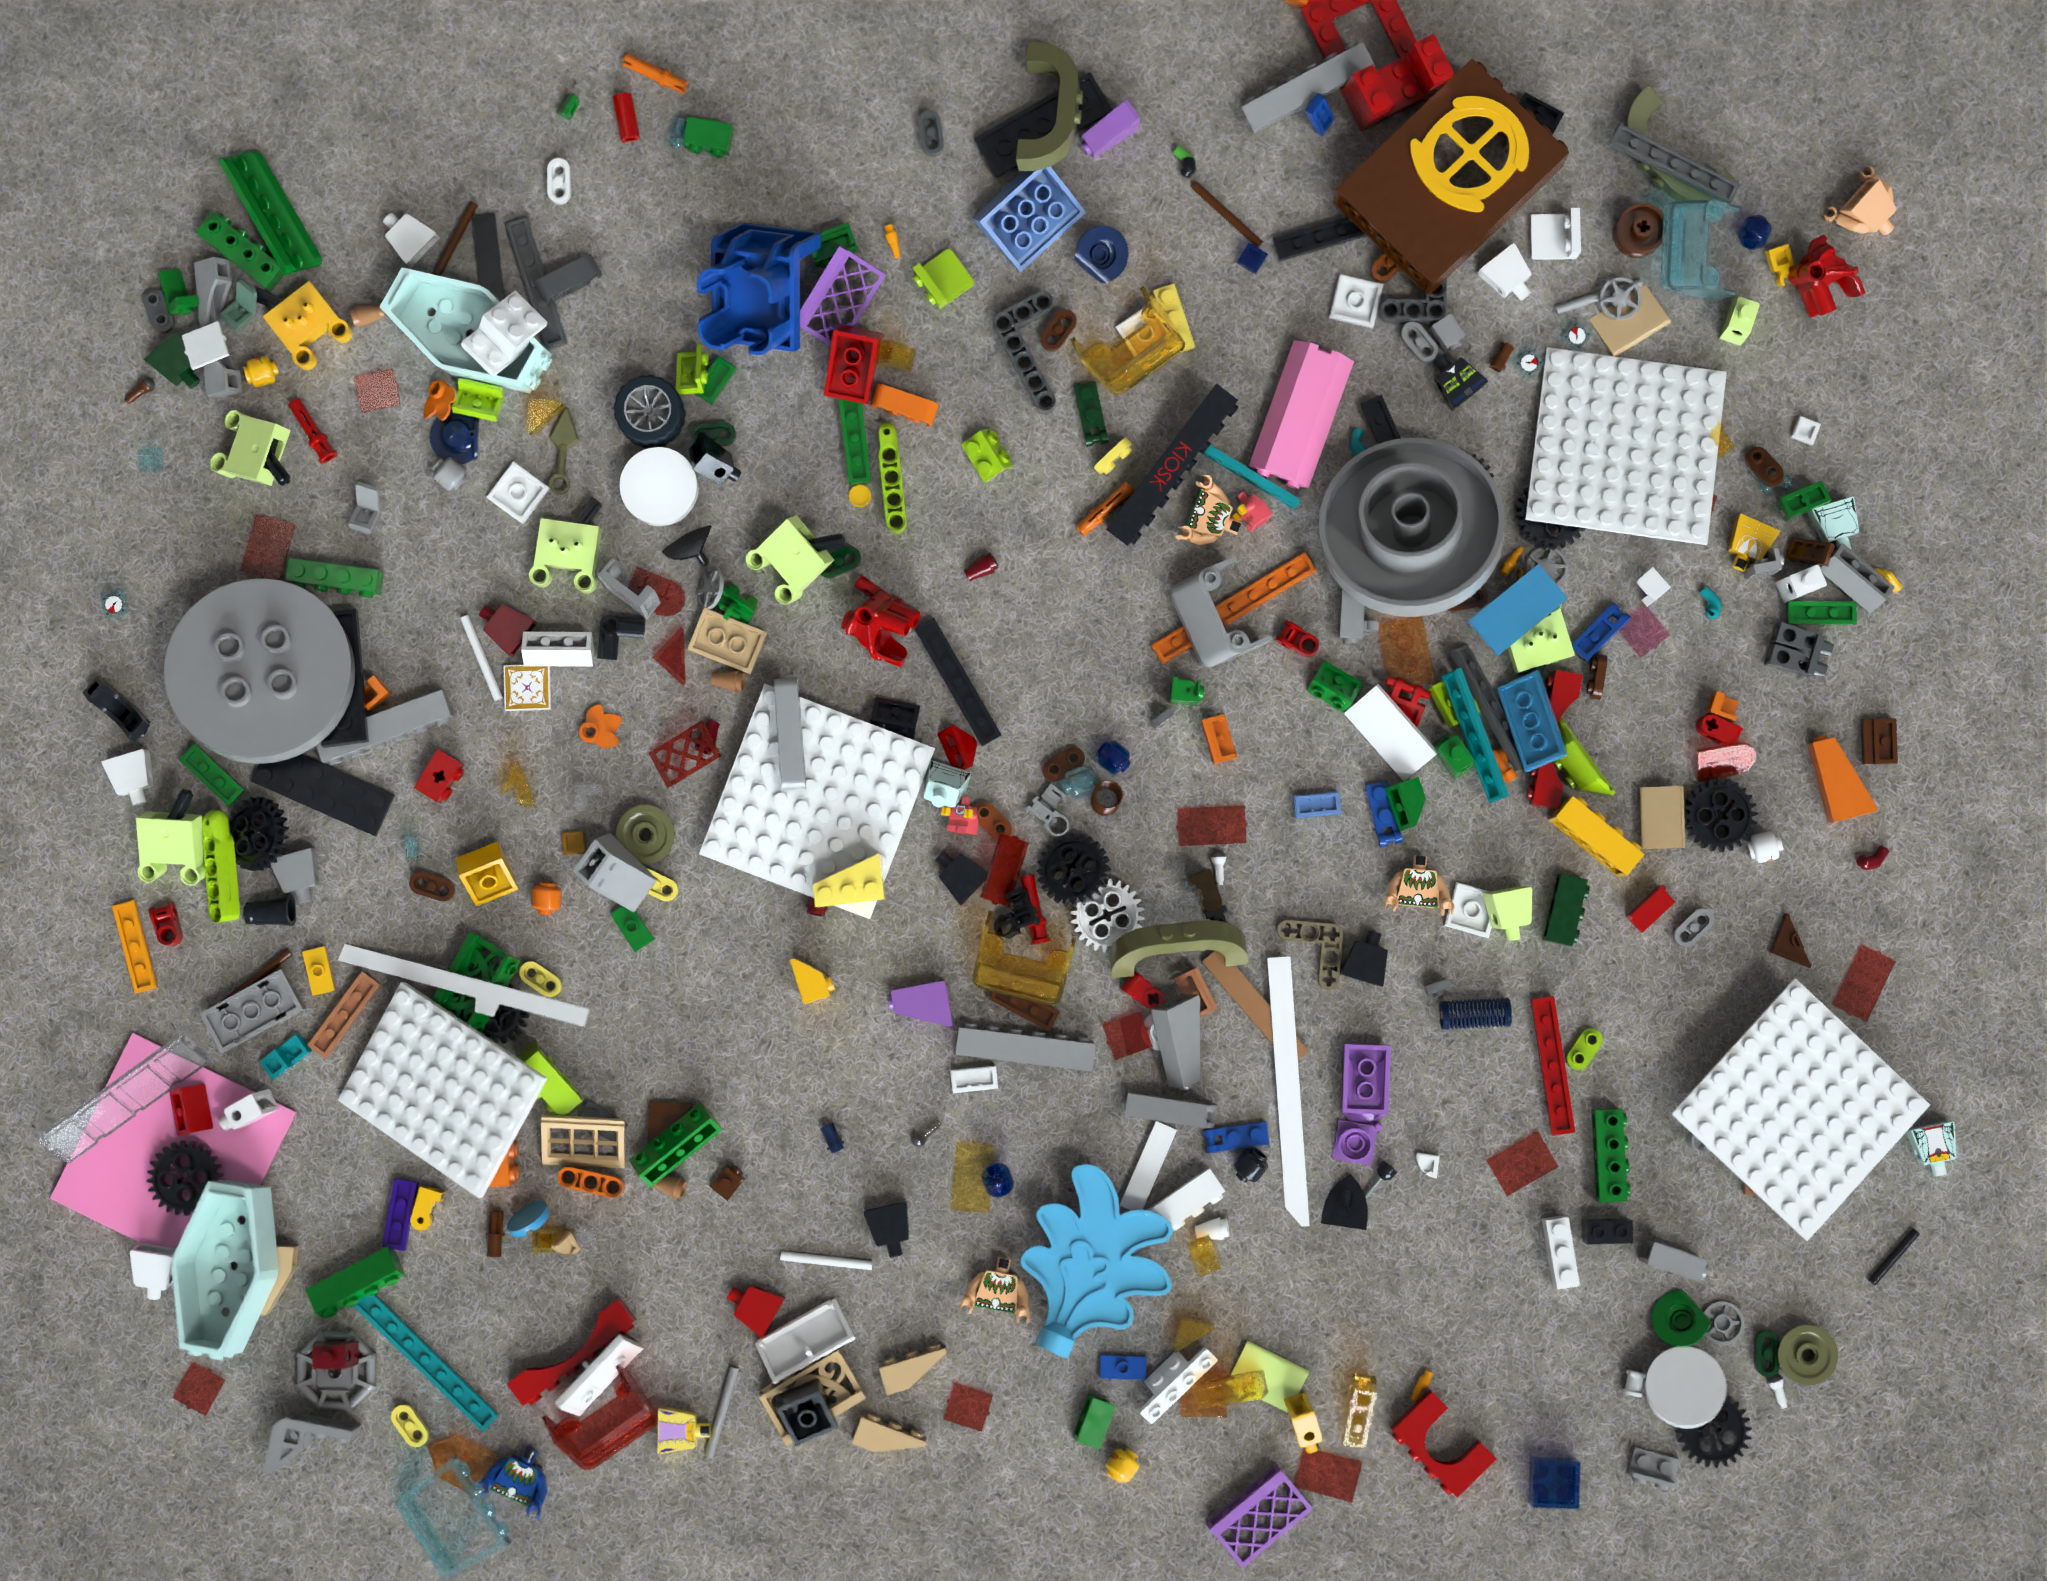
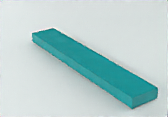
M1211 445L1203 454L1293 510L1296 509L1301 501L1291 493Z
M1462 668L1442 675L1469 751L1475 760L1474 764L1489 804L1510 796Z

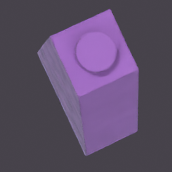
M1128 99L1082 135V144L1080 145L1087 156L1091 154L1093 159L1138 131L1140 117Z
M945 981L892 990L891 996H887L889 1009H894L895 1014L948 1027L953 1026Z

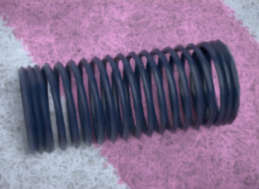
M1508 997L1497 998L1496 1000L1494 998L1492 1000L1490 998L1488 1000H1452L1451 1002L1448 1000L1440 1001L1439 1004L1440 1026L1442 1030H1449L1450 1027L1453 1030L1454 1026L1455 1029H1458V1026L1462 1029V1025L1465 1029L1466 1024L1468 1029L1470 1024L1471 1028H1474V1026L1476 1028L1478 1026L1480 1028L1482 1026L1484 1028L1486 1026L1494 1028L1495 1025L1496 1027L1499 1025L1500 1027H1510L1512 1024V1008ZM1461 1003H1462V1011H1463L1464 1017H1462L1461 1006H1460ZM1452 1004H1454V1012L1456 1018H1454ZM1456 1004H1458L1460 1018L1458 1017Z

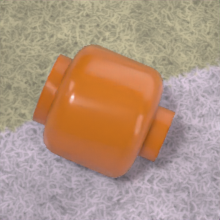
M539 881V885H535L532 889L531 906L538 910V914L552 915V911H557L561 907L562 889L557 887L555 882Z

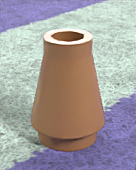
M381 304L354 306L355 308L350 309L354 327L360 326L362 328L385 317L383 310L380 308Z
M740 670L713 672L711 685L738 693V691L745 689L746 675L741 673Z
M666 1175L652 1187L659 1189L673 1199H681L685 1194L687 1181H684L682 1177Z

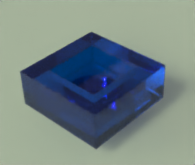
M1248 243L1237 260V264L1256 275L1268 254L1253 244Z

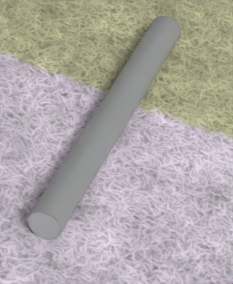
M1640 278L1632 280L1638 287H1642ZM1626 282L1617 286L1619 289L1626 290L1631 285ZM1613 287L1605 290L1603 299L1611 297L1614 292ZM1600 291L1554 306L1556 314L1599 301Z
M733 1366L729 1368L705 1457H714L739 1368Z

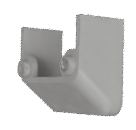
M1236 556L1205 568L1178 582L1170 591L1171 600L1197 659L1202 666L1207 668L1217 666L1260 648L1272 640L1270 635L1250 643L1243 631L1234 630L1227 633L1209 594L1210 591L1215 590L1221 583L1219 572L1233 565L1237 561Z

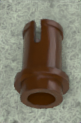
M1501 342L1494 358L1489 360V367L1496 372L1504 370L1514 347L1506 342Z

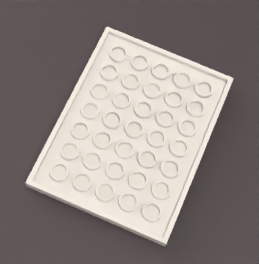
M401 982L338 1101L477 1198H481L489 1187L547 1077L406 982Z

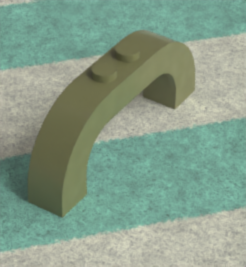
M1028 42L1026 63L1028 74H1047L1057 79L1060 83L1056 123L1052 131L1042 138L1018 139L1016 155L1018 171L1041 170L1059 162L1071 149L1076 137L1077 124H1081V110H1078L1079 104H1083V90H1080L1076 65L1064 50L1044 42Z
M1650 85L1634 100L1624 121L1625 126L1650 138L1647 132L1648 119L1664 103ZM1637 160L1638 168L1644 173L1648 172L1653 178V184L1658 189H1663L1674 200L1694 207L1710 206L1719 202ZM1725 168L1719 173L1737 182Z
M1214 920L1138 928L1119 937L1110 947L1111 977L1134 976L1136 963L1148 956L1197 950H1215L1224 955L1225 967L1247 965L1248 954L1245 936L1238 927L1230 923Z

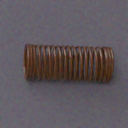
M1112 780L1100 782L1091 797V805L1094 811L1103 816L1115 813L1123 800L1121 786ZM1102 789H1109L1116 794L1118 803L1113 807H1104L1098 803L1096 793Z

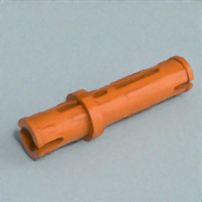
M627 53L624 57L626 62L622 63L623 67H627L658 82L661 87L665 88L667 86L682 95L686 92L688 87L685 85L688 86L689 81L673 75L670 70L660 69L630 53Z
M1125 481L1122 486L1095 510L1092 508L1089 511L1090 514L1076 525L1075 528L1085 537L1098 524L1101 525L1104 522L1103 519L1134 493V489Z

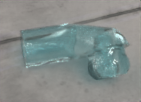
M1784 474L1781 484L1775 487L1790 490L1794 485L1792 477ZM1763 483L1758 487L1764 495H1767L1774 488L1768 487Z

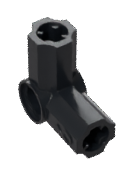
M613 615L604 616L599 623L600 634L597 658L617 660L619 636L644 639L646 619ZM609 619L615 620L617 625L616 629L612 632L606 631L604 627L605 622Z

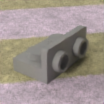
M1773 547L1767 551L1764 559L1754 561L1755 563L1749 564V568L1744 571L1745 580L1771 576L1780 571L1782 565H1784V557L1782 552H1779L1778 547Z
M1634 1446L1627 1474L1633 1477L1632 1481L1646 1484V1481L1655 1483L1654 1487L1668 1490L1669 1487L1676 1488L1677 1484L1674 1480L1680 1459Z

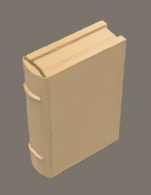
M1640 787L1641 848H1686L1684 787Z

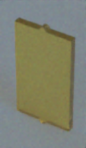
M977 1141L974 1143L957 1142L951 1210L968 1211L969 1214L972 1212L989 1213L994 1145L978 1144Z

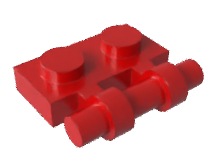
M1388 676L1385 684L1392 686L1393 689L1392 692L1384 691L1411 722L1418 727L1425 710V704L1418 702L1420 697L1428 700L1431 691L1424 689V686L1420 684L1413 685L1407 683L1403 678L1397 677L1396 679ZM1400 690L1411 693V699L1399 695Z

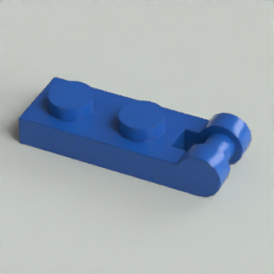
M1615 602L1572 644L1574 652L1587 663L1632 618L1627 613L1620 611V607ZM1612 616L1617 619L1614 624L1609 620Z
M1388 780L1365 786L1380 848L1387 846L1388 843L1395 842V844L1403 842L1401 831L1398 829L1385 788L1389 787ZM1391 827L1392 833L1385 835L1383 828Z
M1266 1121L1203 1130V1137H1206L1207 1146H1205L1206 1153L1269 1144ZM1222 1135L1223 1144L1216 1145L1215 1136Z

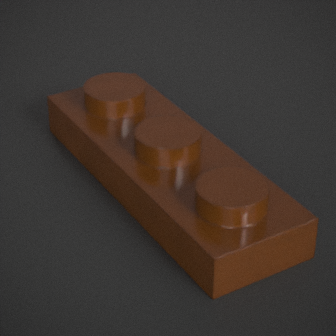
M1000 979L989 1000L1047 1031L1051 1030L1060 1011Z

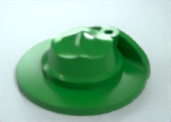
M1683 1290L1673 1291L1661 1297L1652 1311V1325L1655 1333L1663 1342L1675 1347H1688L1696 1344L1706 1335L1711 1324V1320Z

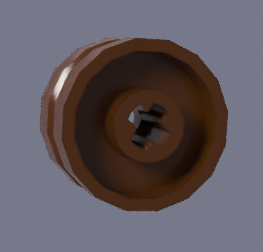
M1637 203L1629 206L1616 221L1613 228V240L1616 247L1624 255L1631 258H1644L1651 255L1662 244L1668 232V222L1664 213L1658 207L1649 203Z

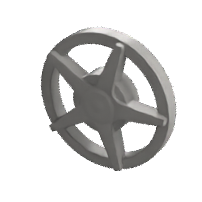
M1625 277L1609 280L1604 284L1599 293L1601 310L1609 318L1615 320H1624L1632 317L1641 305L1642 296L1639 287L1635 282ZM1624 281L1631 286L1623 290L1619 289L1615 282ZM1612 284L1614 292L1611 298L1603 299L1606 288ZM1633 288L1637 294L1636 304L1630 301L1629 296ZM1611 302L1616 307V315L1611 314L1606 309L1604 303ZM1628 305L1634 308L1628 315L1620 316L1622 307Z
M1543 547L1534 550L1526 561V574L1530 571L1531 560L1537 565L1539 564L1554 582L1553 574L1556 569L1564 568L1562 578L1556 583L1557 586L1560 585L1568 573L1566 557L1558 549L1552 550V547H1547L1545 549L1549 551L1547 558L1540 560L1534 557V555L1544 551ZM1553 552L1561 557L1564 565L1556 564L1552 560Z
M711 566L703 571L698 592H696L699 603L703 608H714L721 598L724 576L720 568ZM710 597H714L713 601L709 604Z
M1718 1301L1710 1304L1703 1311L1713 1319V1327L1705 1335L1708 1340L1715 1344L1728 1345L1740 1338L1745 1323L1741 1311L1735 1305L1725 1301ZM1725 1305L1722 1314L1715 1316L1709 1312L1715 1306ZM1728 1306L1737 1312L1740 1321L1731 1320L1727 1315ZM1740 1324L1738 1333L1730 1339L1728 1331L1732 1328V1325ZM1715 1331L1722 1332L1727 1341H1717L1710 1335Z

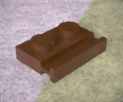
M1896 718L1861 719L1862 765L1898 764Z

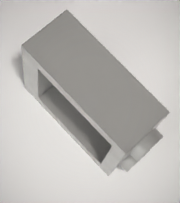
M1647 1238L1644 1240L1638 1259L1648 1265L1701 1282V1279L1706 1277L1709 1267L1707 1260L1702 1257Z

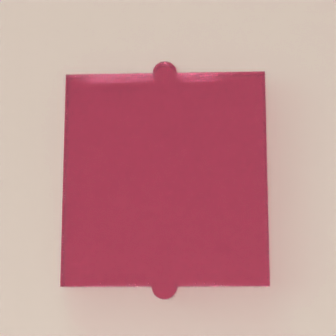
M1646 605L1642 606L1635 613L1628 614L1632 617L1631 620L1619 630L1640 658L1650 650L1657 649V645L1670 636Z

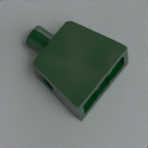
M177 331L144 358L149 365L176 386L183 381L189 389H192L200 383V379L194 373L197 369L193 370L191 368L188 355L184 353L186 348L182 335Z

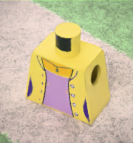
M661 1406L658 1409V1454L693 1449L697 1446V1437H710L711 1424L697 1423V1412Z

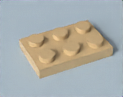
M704 608L687 650L751 675L768 633L732 618L725 620L723 618L724 615Z

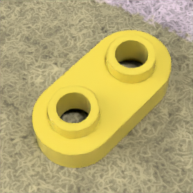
M1125 437L1094 466V469L1100 475L1103 472L1107 475L1115 468L1114 462L1119 457L1124 459L1132 452L1130 448L1132 443L1129 439Z
M648 869L658 879L648 894L662 901H672L675 899L679 891L676 882ZM665 886L671 887L669 894H664L663 888Z
M530 961L521 966L519 971L521 980L543 996L555 997L561 992V979L539 963ZM532 968L536 971L534 977L528 975V971ZM550 981L555 984L553 990L547 988V983Z
M408 1404L397 1406L392 1411L391 1420L404 1440L412 1447H420L425 1444L429 1438V1430L415 1409ZM403 1411L407 1412L408 1418L406 1420L402 1419L400 1416L401 1412ZM415 1430L421 1432V1438H415Z

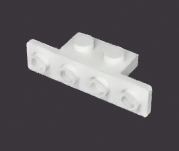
M1204 1347L1188 1362L1176 1350L1144 1381L1154 1396L1139 1409V1413L1148 1422L1154 1423L1218 1361L1217 1358Z

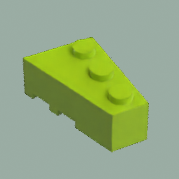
M535 1040L516 1057L547 1077L537 1098L540 1099L542 1097L547 1102L545 1106L552 1115L565 1116L583 1101L582 1095L565 1074L561 1073L552 1063L554 1061L551 1057H547L539 1048L540 1044Z

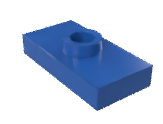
M1317 93L1305 112L1315 132L1323 136L1335 120V117L1325 97Z
M1100 1354V1379L1146 1380L1147 1357Z

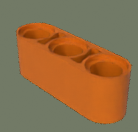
M877 384L870 406L875 409L877 407L882 408L884 412L896 416L898 414L903 415L905 419L917 423L920 421L924 422L926 426L931 427L939 404L883 384Z
M576 1166L562 1168L558 1173V1182L561 1186L605 1197L615 1198L620 1196L626 1187L625 1181L619 1176ZM567 1170L572 1171L575 1175L572 1183L567 1182L564 1178ZM589 1175L597 1179L595 1188L589 1187L586 1183ZM612 1180L619 1183L620 1189L617 1193L609 1190V1183Z

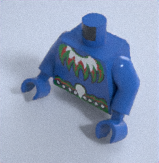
M526 1446L522 1457L513 1454L510 1458H502L489 1468L482 1481L476 1483L474 1492L478 1487H483L485 1491L481 1497H485L488 1490H492L528 1506L527 1517H529L531 1511H537L536 1520L541 1517L540 1507H542L548 1491L546 1476L542 1473L543 1467L534 1464L538 1451Z

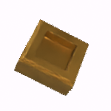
M584 830L561 833L564 856L586 853Z

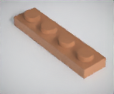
M361 971L307 1046L325 1059H328L382 984L366 972Z

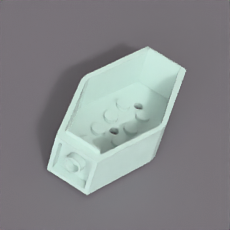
M402 267L380 305V308L436 366L452 376L494 384L530 394L532 390L537 389L541 381L539 378L543 370L546 371L552 362V354L533 336L528 343L525 353L496 376L492 377L461 346L462 341L467 338V332L469 330L475 332L479 328L483 315L501 302L489 290L477 284ZM434 308L436 310V314L434 316H429V309Z
M234 1180L208 1181L172 1260L179 1349L188 1350L187 1354L201 1356L202 1353L209 1354L211 1359L223 1360V1357L231 1358L234 1354L243 1353L278 1277L279 1265L271 1187ZM240 1216L245 1217L246 1221L244 1224H240ZM232 1262H236L238 1264V1268L236 1270H233L231 1268ZM226 1307L230 1310V1314L228 1316H225L223 1313V1310Z

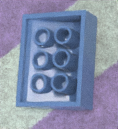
M1050 166L1036 171H1023L974 215L972 220L1012 265L1021 272L1079 220L1086 211Z

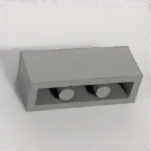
M1844 543L1833 551L1828 567L1820 566L1822 573L1869 613H1872L1885 602L1895 587Z

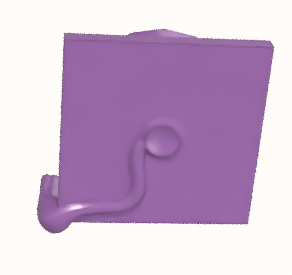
M1338 1119L1332 1159L1371 1166L1377 1131L1382 1130V1124L1377 1122L1375 1125Z

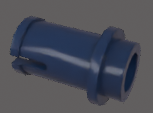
M834 1123L820 1128L829 1146L827 1150H830L832 1154L844 1149V1141L840 1140Z

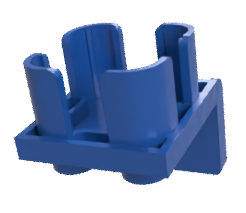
M739 223L716 234L711 241V267L701 272L697 280L698 293L705 294L709 291L712 293V312L698 320V334L701 341L709 348L725 350L734 344L748 345V353L752 355H762L772 349L791 352L800 349V259L821 248V233Z

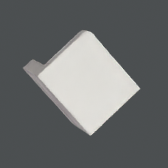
M1654 567L1637 580V584L1647 594L1642 599V602L1647 607L1671 588Z

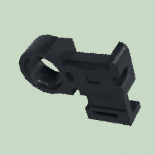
M1020 887L1004 894L1005 898L1013 902L1012 907L1014 908L1012 912L1000 915L995 920L994 931L998 936L1010 939L1020 934L1021 928L1030 924H1040V918L1035 915L1038 913L1037 907L1031 905L1027 889ZM1011 925L1010 930L1003 934L1001 927Z

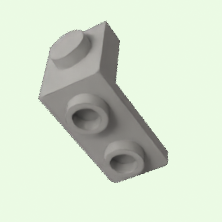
M358 481L355 485L357 506L349 521V528L371 535L381 514L379 489L370 483Z

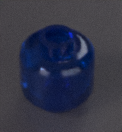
M1761 215L1747 217L1738 233L1741 244L1750 250L1762 248L1771 233V225Z
M1115 740L1104 742L1096 753L1098 764L1111 774H1117L1120 771L1125 772L1131 763L1129 761V750Z
M990 1164L982 1172V1182L990 1196L1002 1197L1013 1189V1177L1010 1169L1005 1164Z

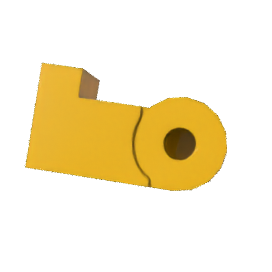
M425 1185L419 1188L410 1221L414 1229L422 1231L433 1224L434 1216L432 1213L436 1201H443L446 1191Z

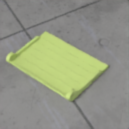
M1247 1340L1227 1383L1288 1413L1284 1399L1299 1394L1309 1374V1370Z

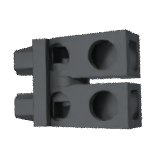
M1780 622L1775 625L1770 644L1774 645L1769 646L1764 666L1778 668L1805 677H1823L1826 675L1828 665L1818 662L1819 655L1829 657L1832 654L1834 644L1824 640L1825 636Z

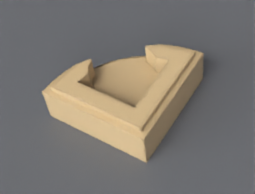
M565 1231L550 1245L553 1250L560 1254H575L581 1250L570 1231Z

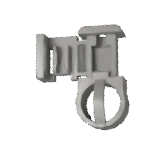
M1051 783L1041 797H1035L1032 800V804L1026 808V813L1032 812L1045 823L1043 827L1054 836L1066 835L1070 830L1071 823L1068 817L1055 810V808L1058 809L1057 804L1061 799L1064 801L1068 795ZM1054 789V790H1055L1056 792H1058L1059 795H1061L1062 797H1059V796H1058L1056 793H1054L1052 790ZM1055 817H1061L1066 821L1067 827L1062 824L1060 828L1064 831L1063 833L1059 834L1052 831L1051 822H1059Z

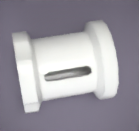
M1626 1369L1628 1374L1625 1388H1622L1621 1392L1642 1397V1383L1647 1374Z

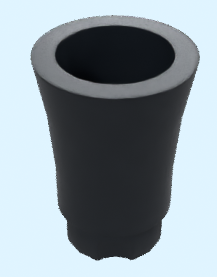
M290 894L278 898L246 902L243 908L245 923L249 925L294 926L296 923L294 897Z

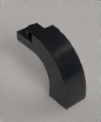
M99 676L82 692L90 703L117 723L126 736L134 743L146 734L150 726L149 719Z

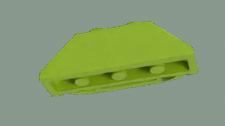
M1563 718L1560 719L1558 727L1568 755L1555 760L1554 766L1558 771L1562 770L1564 772L1566 784L1571 789L1575 788L1579 792L1608 797L1616 793L1571 731Z

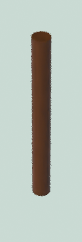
M1196 182L1192 186V189L1256 248L1263 243L1255 233L1200 183Z
M469 202L432 272L433 275H442L478 207L476 203Z
M286 948L220 1002L262 980L293 954ZM225 1003L218 1008L221 1011L223 1008L228 1007L229 1004Z

